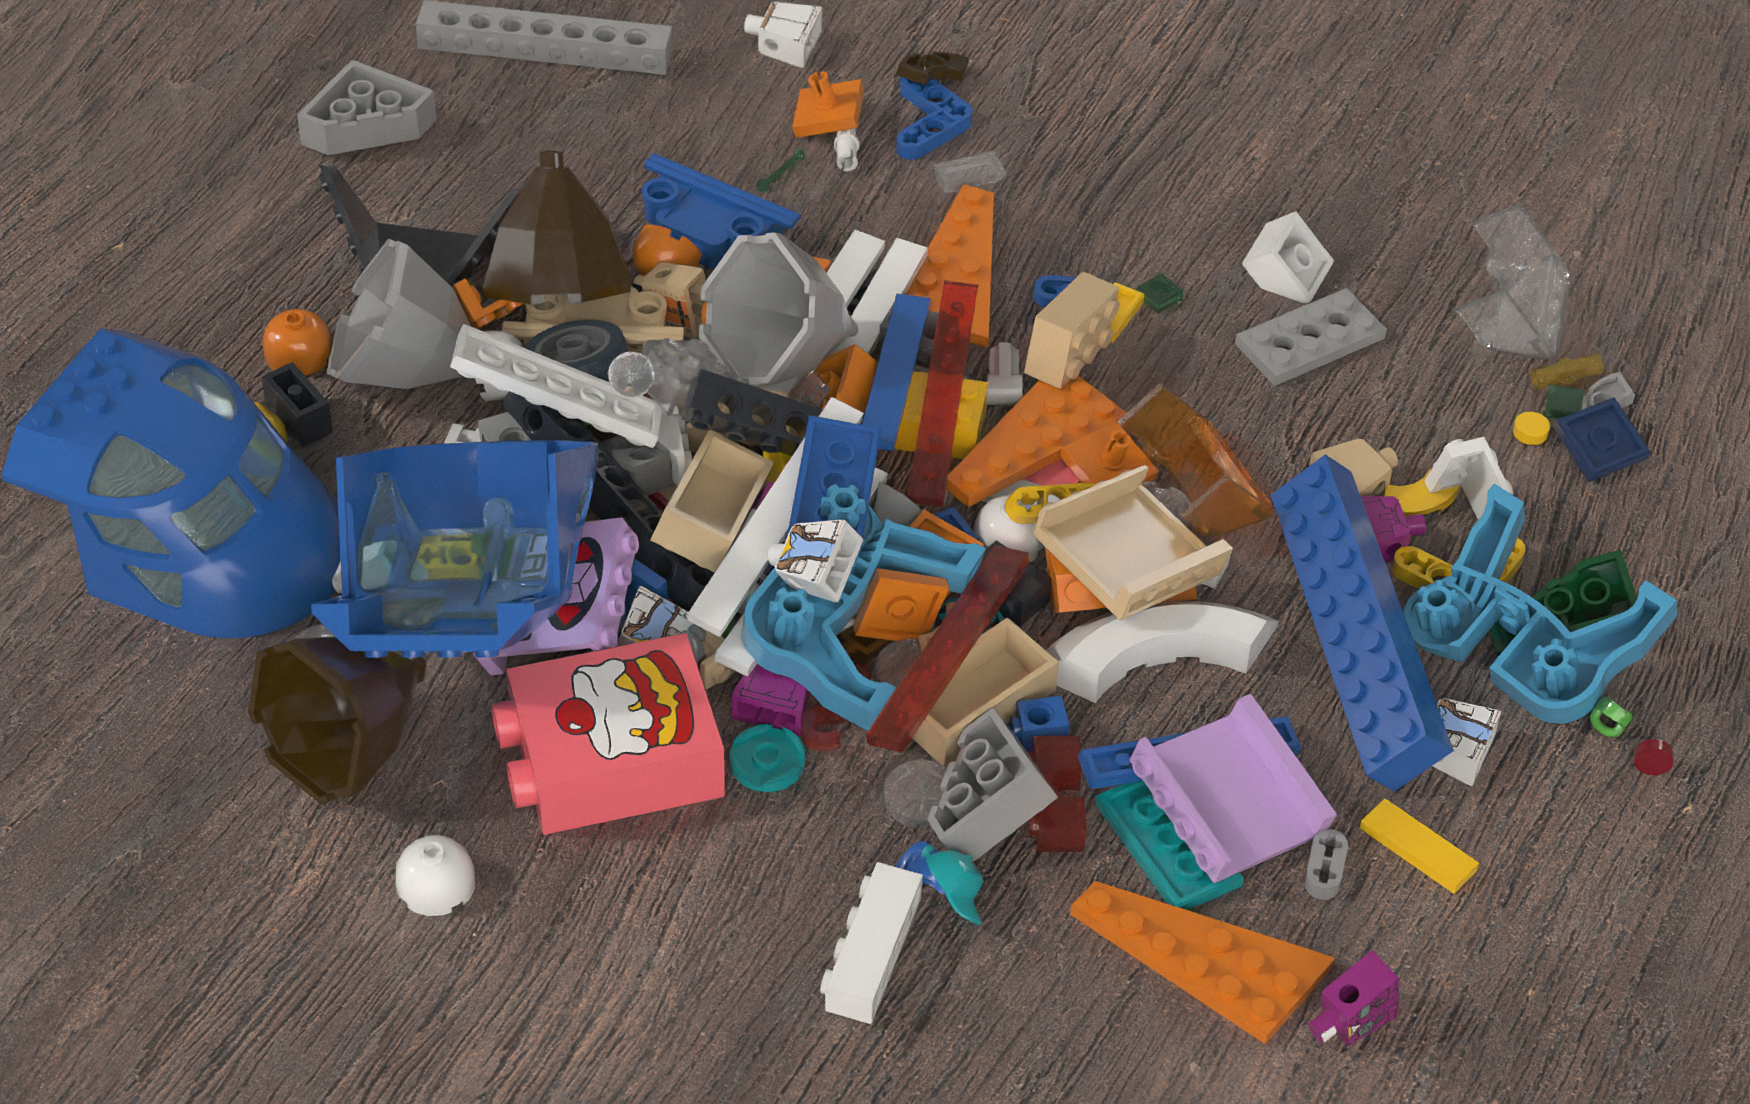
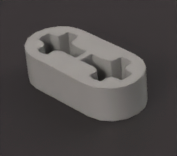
M1325 829L1318 832L1312 843L1305 878V888L1312 897L1320 900L1331 899L1340 890L1348 841L1342 833L1336 830ZM1326 846L1334 847L1332 858L1324 856ZM1321 871L1329 872L1327 883L1319 882Z

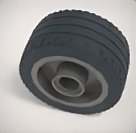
M578 320L558 324L536 334L524 346L525 349L624 389H629V386H631L632 365L627 343L622 330L613 323L599 320Z

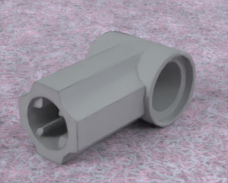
M1001 342L994 348H990L989 374L987 373V405L1015 406L1022 398L1023 377L1019 375V349L1014 348L1011 343Z

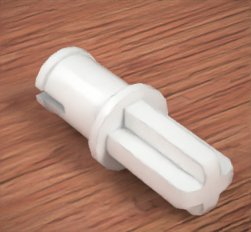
M855 128L837 131V137L834 140V149L837 152V166L841 169L843 162V171L854 170L858 164L856 152L859 149V140L855 135Z

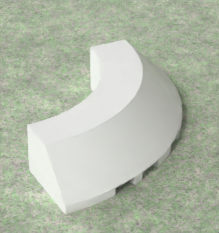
M1162 602L1121 621L1112 612L1095 617L1059 638L1046 651L1059 662L1056 686L1096 703L1112 685L1126 677L1127 671L1143 664L1146 667L1176 662V657H1199V662L1228 667L1246 674L1277 628L1279 621L1250 610L1212 602Z

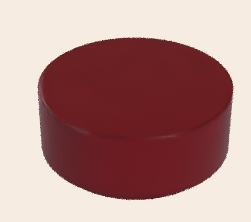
M1649 739L1642 741L1634 749V765L1637 770L1647 775L1664 774L1673 766V749L1662 740Z

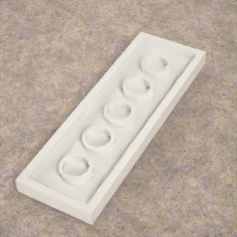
M462 325L450 368L457 370L462 376L481 379L491 383L499 391H511L525 397L532 404L546 405L558 410L560 414L567 418H578L591 423L602 432H613L621 435L632 444L638 446L646 445L654 448L659 438L663 404L468 325Z

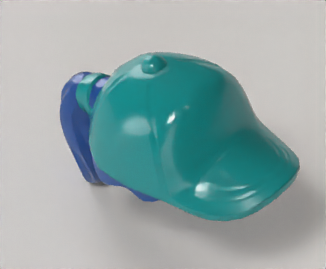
M924 841L913 844L903 854L895 867L922 874V883L935 888L941 894H946L951 906L960 916L973 922L976 926L981 925L982 920L979 917L974 900L982 887L983 877L973 863V857L970 854L964 855L954 850L940 852L936 847Z

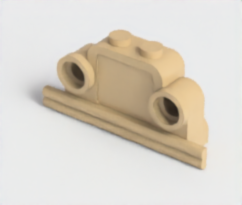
M631 287V292L582 303H569L567 294L545 295L544 304L525 303L527 311L525 322L504 321L502 331L513 334L519 340H523V346H526V343L536 334L558 324L578 320H599L613 323L622 330L629 356L631 354H644V369H647L652 362L664 357V345L683 346L684 327H666V299L657 292H638L634 287Z

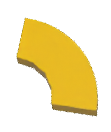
M1429 469L1425 477L1414 484L1404 486L1387 485L1384 496H1394L1397 498L1404 516L1425 515L1447 508L1457 498L1462 486L1459 485L1430 493L1424 482L1432 470Z

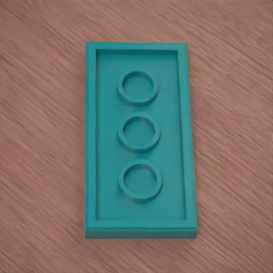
M1144 781L1121 784L1095 795L1094 804L1167 904L1190 910L1243 886L1244 877L1240 872L1213 883L1209 875L1197 864L1196 857L1187 843L1177 835L1174 825L1165 811L1157 806L1152 792Z

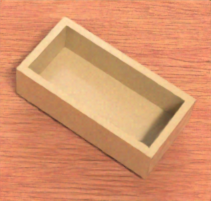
M709 430L666 506L651 537V541L715 573L730 550L774 462Z
M1006 618L896 691L893 722L945 767L949 762H953L958 757L961 747L957 742L962 730L992 707L1004 722L1008 724L1010 723V717H1015L1017 701L1046 698L1055 692L1059 662L1011 620Z

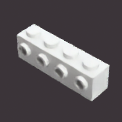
M877 862L871 877H864L859 892V899H862L859 907L853 906L851 908L846 929L849 932L846 939L839 938L834 951L833 960L836 961L833 971L826 970L822 979L820 993L825 994V1011L872 1024L920 903L922 874Z

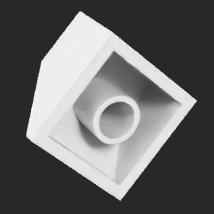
M1295 211L1266 223L1242 265L1261 289L1306 304L1311 302L1334 260Z

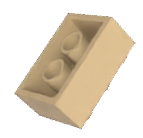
M1084 271L1076 277L1035 317L1024 373L1059 389L1070 379H1076L1081 368L1086 363L1091 364L1097 352L1101 348H1107L1112 339L1113 330L1110 329V326L1120 305L1116 301L1119 287Z

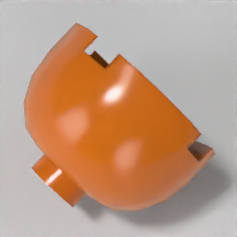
M645 225L638 234L633 246V263L639 274L646 276L662 262L698 267L702 254L697 246L686 237L682 236L680 241L670 236L672 230L666 227Z
M304 309L286 310L275 315L267 324L263 334L262 345L265 361L273 371L293 362L304 376L323 369L327 365L326 359L330 356L332 339L327 324L316 313Z

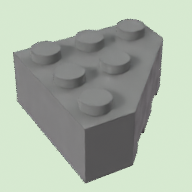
M351 60L297 114L301 145L326 155H333L419 139L437 121L434 90Z
M993 707L962 730L957 742L961 747L956 762H949L940 788L944 791L939 805L932 806L927 818L938 838L948 850H954L964 855L970 854L973 857V862L1058 798L1016 735Z

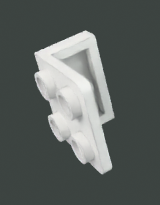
M1485 437L1468 441L1457 439L1448 443L1443 448L1442 454L1437 462L1433 464L1432 470L1424 481L1430 493L1461 485L1478 520L1486 508L1487 491L1494 483L1513 495L1512 486L1504 478L1498 466L1497 456L1494 450L1489 447Z

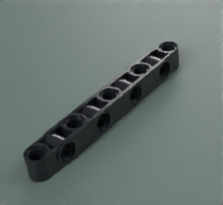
M509 391L503 400V406L531 440H566L598 443V463L589 503L590 509L600 520L624 519L638 537L639 548L634 558L667 580L668 597L675 605L689 612L714 573L651 541V537L663 513L580 419L567 418L556 409L546 405L532 404L525 397Z

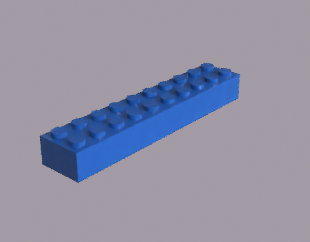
M1325 454L1271 494V498L1365 773L1369 778L1392 791H1396L1454 750L1352 471Z

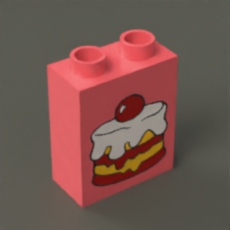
M687 633L506 669L509 700L491 704L495 735L500 749L519 746L522 760L507 762V774L512 799L516 809L535 805L543 835L725 797L724 747Z

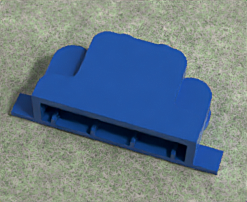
M653 153L644 163L645 169L660 175L659 178L647 181L642 187L645 219L652 225L672 230L670 236L680 241L682 236L689 239L702 254L699 264L707 268H716L738 236H761L774 232L784 235V227L792 229L801 219V214L658 154Z

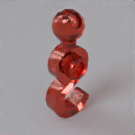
M853 662L862 676L869 680L872 679L868 666ZM822 705L821 707L813 708L802 718V740L813 750H834L840 746V732L821 733L814 728L819 725L837 724L848 720Z

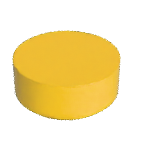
M1523 412L1515 419L1513 434L1517 440L1524 444L1538 445L1546 441L1550 423L1542 414Z

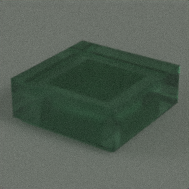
M1162 273L1136 287V291L1145 294L1144 303L1157 314L1183 300L1184 291Z
M1548 384L1544 416L1560 419L1580 411L1583 390Z

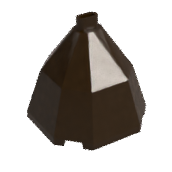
M540 151V166L534 168L500 221L485 277L483 297L526 304H544L545 295L567 294L569 303H582L631 292L630 273L610 218L571 169L564 166L562 151Z
M336 637L296 638L258 651L256 653L248 714L253 725L262 723L270 742V745L264 749L268 762L319 804L359 793L397 750L416 685L422 682L425 677L426 662L423 657L409 659L391 651H388V656L364 657V651H350Z

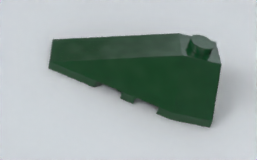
M1621 549L1584 559L1574 566V570L1558 580L1554 578L1547 582L1545 588L1531 596L1556 616L1569 632L1626 612L1637 601V595ZM1499 619L1489 630L1497 656L1505 650L1517 635L1504 629L1499 623Z

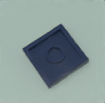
M1615 397L1560 418L1553 425V428L1588 482L1644 461L1651 454Z

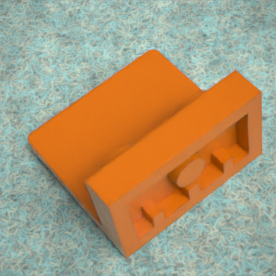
M466 278L452 286L471 326L478 330L483 329L496 318L499 320L509 315L516 308L524 304L498 300L483 309L480 304L481 297L474 286L469 285Z

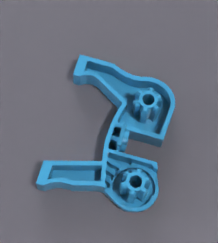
M1494 483L1487 491L1488 498L1483 515L1472 527L1458 560L1450 567L1452 575L1441 580H1435L1434 583L1427 586L1423 585L1408 599L1403 613L1416 646L1426 652L1461 663L1499 619V623L1504 629L1517 635L1490 666L1492 684L1536 718L1548 723H1569L1588 714L1603 696L1609 682L1627 666L1646 655L1677 617V600L1645 580L1639 587L1637 601L1629 610L1579 630L1569 632L1563 623L1538 601L1516 587L1499 580L1525 522L1526 515L1524 502Z
M834 484L828 488L827 496L821 498L820 516H828V521L846 520L854 529L858 525L859 514H865L866 499H858L859 489L854 485H849L848 488H839L837 484ZM836 502H837L838 504H844V505L848 506V508L839 507V506L836 504ZM869 505L863 535L864 540L862 547H860V557L858 552L839 601L832 602L810 595L802 588L798 590L793 589L776 573L774 568L746 605L741 636L745 649L758 665L770 672L787 676L797 681L811 692L823 707L874 734L892 706L896 687L887 682H874L862 676L836 635L847 625L861 607L877 568L946 578L949 585L948 591L964 594L981 567L986 548L976 543L961 544L951 542L932 532L900 525L888 518L882 524Z

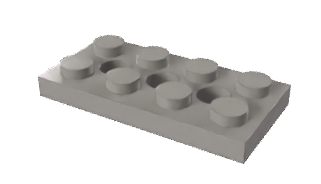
M1345 288L1236 334L1235 345L1276 386L1385 339L1387 329ZM1331 323H1341V324H1344L1345 326L1343 327V326H1341V325L1331 324ZM1306 334H1312V335L1317 336L1318 338H1314V337H1312V336H1304V335H1306ZM1277 346H1285V347H1288L1290 350H1286V349H1284V348H1276V347H1277Z

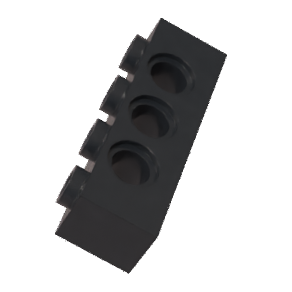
M700 368L691 380L681 420L690 422L694 428L699 430H714L723 433L726 438L732 441H747L759 445L761 450L768 453L780 452L793 456L806 436L809 415L819 417L823 409ZM718 403L726 405L731 414L723 413L719 409ZM752 415L762 418L764 425L757 424L753 420ZM786 426L794 428L798 433V437L789 434Z

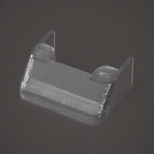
M1521 203L1473 221V227L1490 248L1486 267L1490 276L1496 278L1500 283L1499 292L1458 306V314L1472 330L1478 344L1484 346L1487 350L1539 360H1546L1557 356L1560 348L1570 283L1569 272L1564 261Z

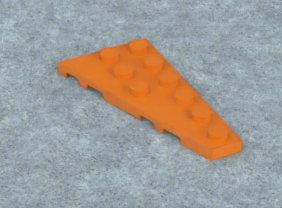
M963 184L927 250V257L905 295L931 298L930 311L959 319V340L988 348L994 192Z
M1079 375L1074 380L1070 379L1061 389L1039 380L946 477L945 489L967 507H970L1062 459L1059 456L1062 447L1114 421H1117L1121 427L1127 425L1128 413Z
M1094 881L1071 905L1070 910L1071 916L1264 1044L1272 1038L1334 968L1336 960L1335 957L1098 881Z

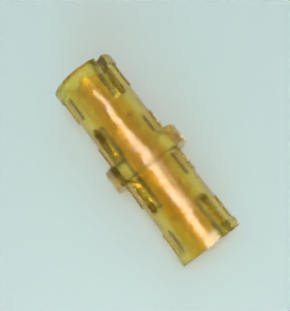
M1592 353L1591 355L1572 360L1569 357L1562 358L1556 364L1533 368L1530 375L1534 388L1541 390L1542 388L1561 383L1571 385L1576 382V379L1602 374L1604 367L1601 356L1598 353Z

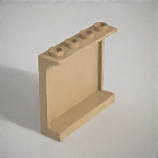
M1146 465L1131 471L1126 470L1108 481H1100L1089 489L1081 492L1076 491L1065 499L1046 504L1038 513V521L1033 531V535L1120 621L1221 575L1233 550L1224 539L1206 546L1142 485L1149 469Z

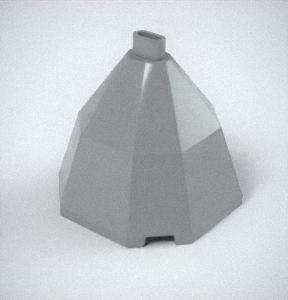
M766 233V235L738 236L701 287L700 300L707 303L706 324L699 325V338L726 377L749 385L777 384L813 372L848 336L853 337L858 333L857 324L848 314L844 296L819 262L780 233Z
M387 239L354 284L351 292L357 295L358 299L351 315L341 314L338 319L327 374L349 383L403 389L464 377L457 370L450 368L462 325L472 326L453 288L408 245Z

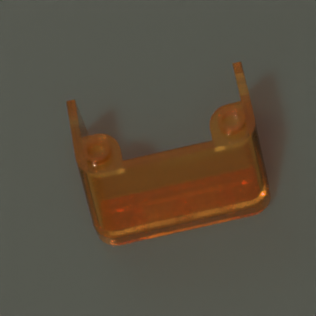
M1158 384L1118 421L1121 427L1139 438L1144 445L1140 448L1141 451L1153 464L1159 462L1168 469L1191 502V505L1181 514L1191 522L1192 526L1202 536L1205 537L1209 534L1212 537H1217L1262 522L1275 512L1269 500L1217 428L1204 415L1161 384Z

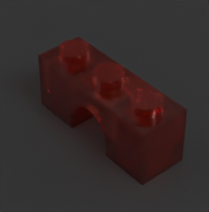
M1034 736L1033 751L1027 752L1058 796L1044 810L1029 819V836H1036L1037 852H1084L1087 831L1085 797H1067L1058 793L1064 790H1080L1082 767L1077 758L1081 751L1080 736Z

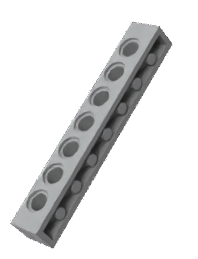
M428 0L423 1L416 21L418 49L662 75L667 73L673 51L672 26Z

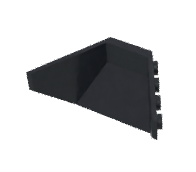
M319 165L322 171L319 174L321 184L327 193L331 192L336 203V205H333L334 214L339 223L346 226L349 233L347 237L348 246L355 256H359L363 266L360 269L361 274L387 239H391L408 245L451 287L463 279H467L492 253L500 221L521 190L512 189L481 233L473 235L377 223L337 167L333 165Z

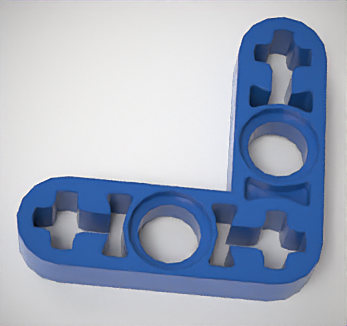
M900 77L901 95L928 114L897 134L896 152L900 157L908 160L918 159L971 127L972 107L935 79L930 80L924 85ZM938 98L942 99L943 102L935 103L929 101V99ZM929 128H939V129H941L942 131H941V132H929V131H927V129H929Z

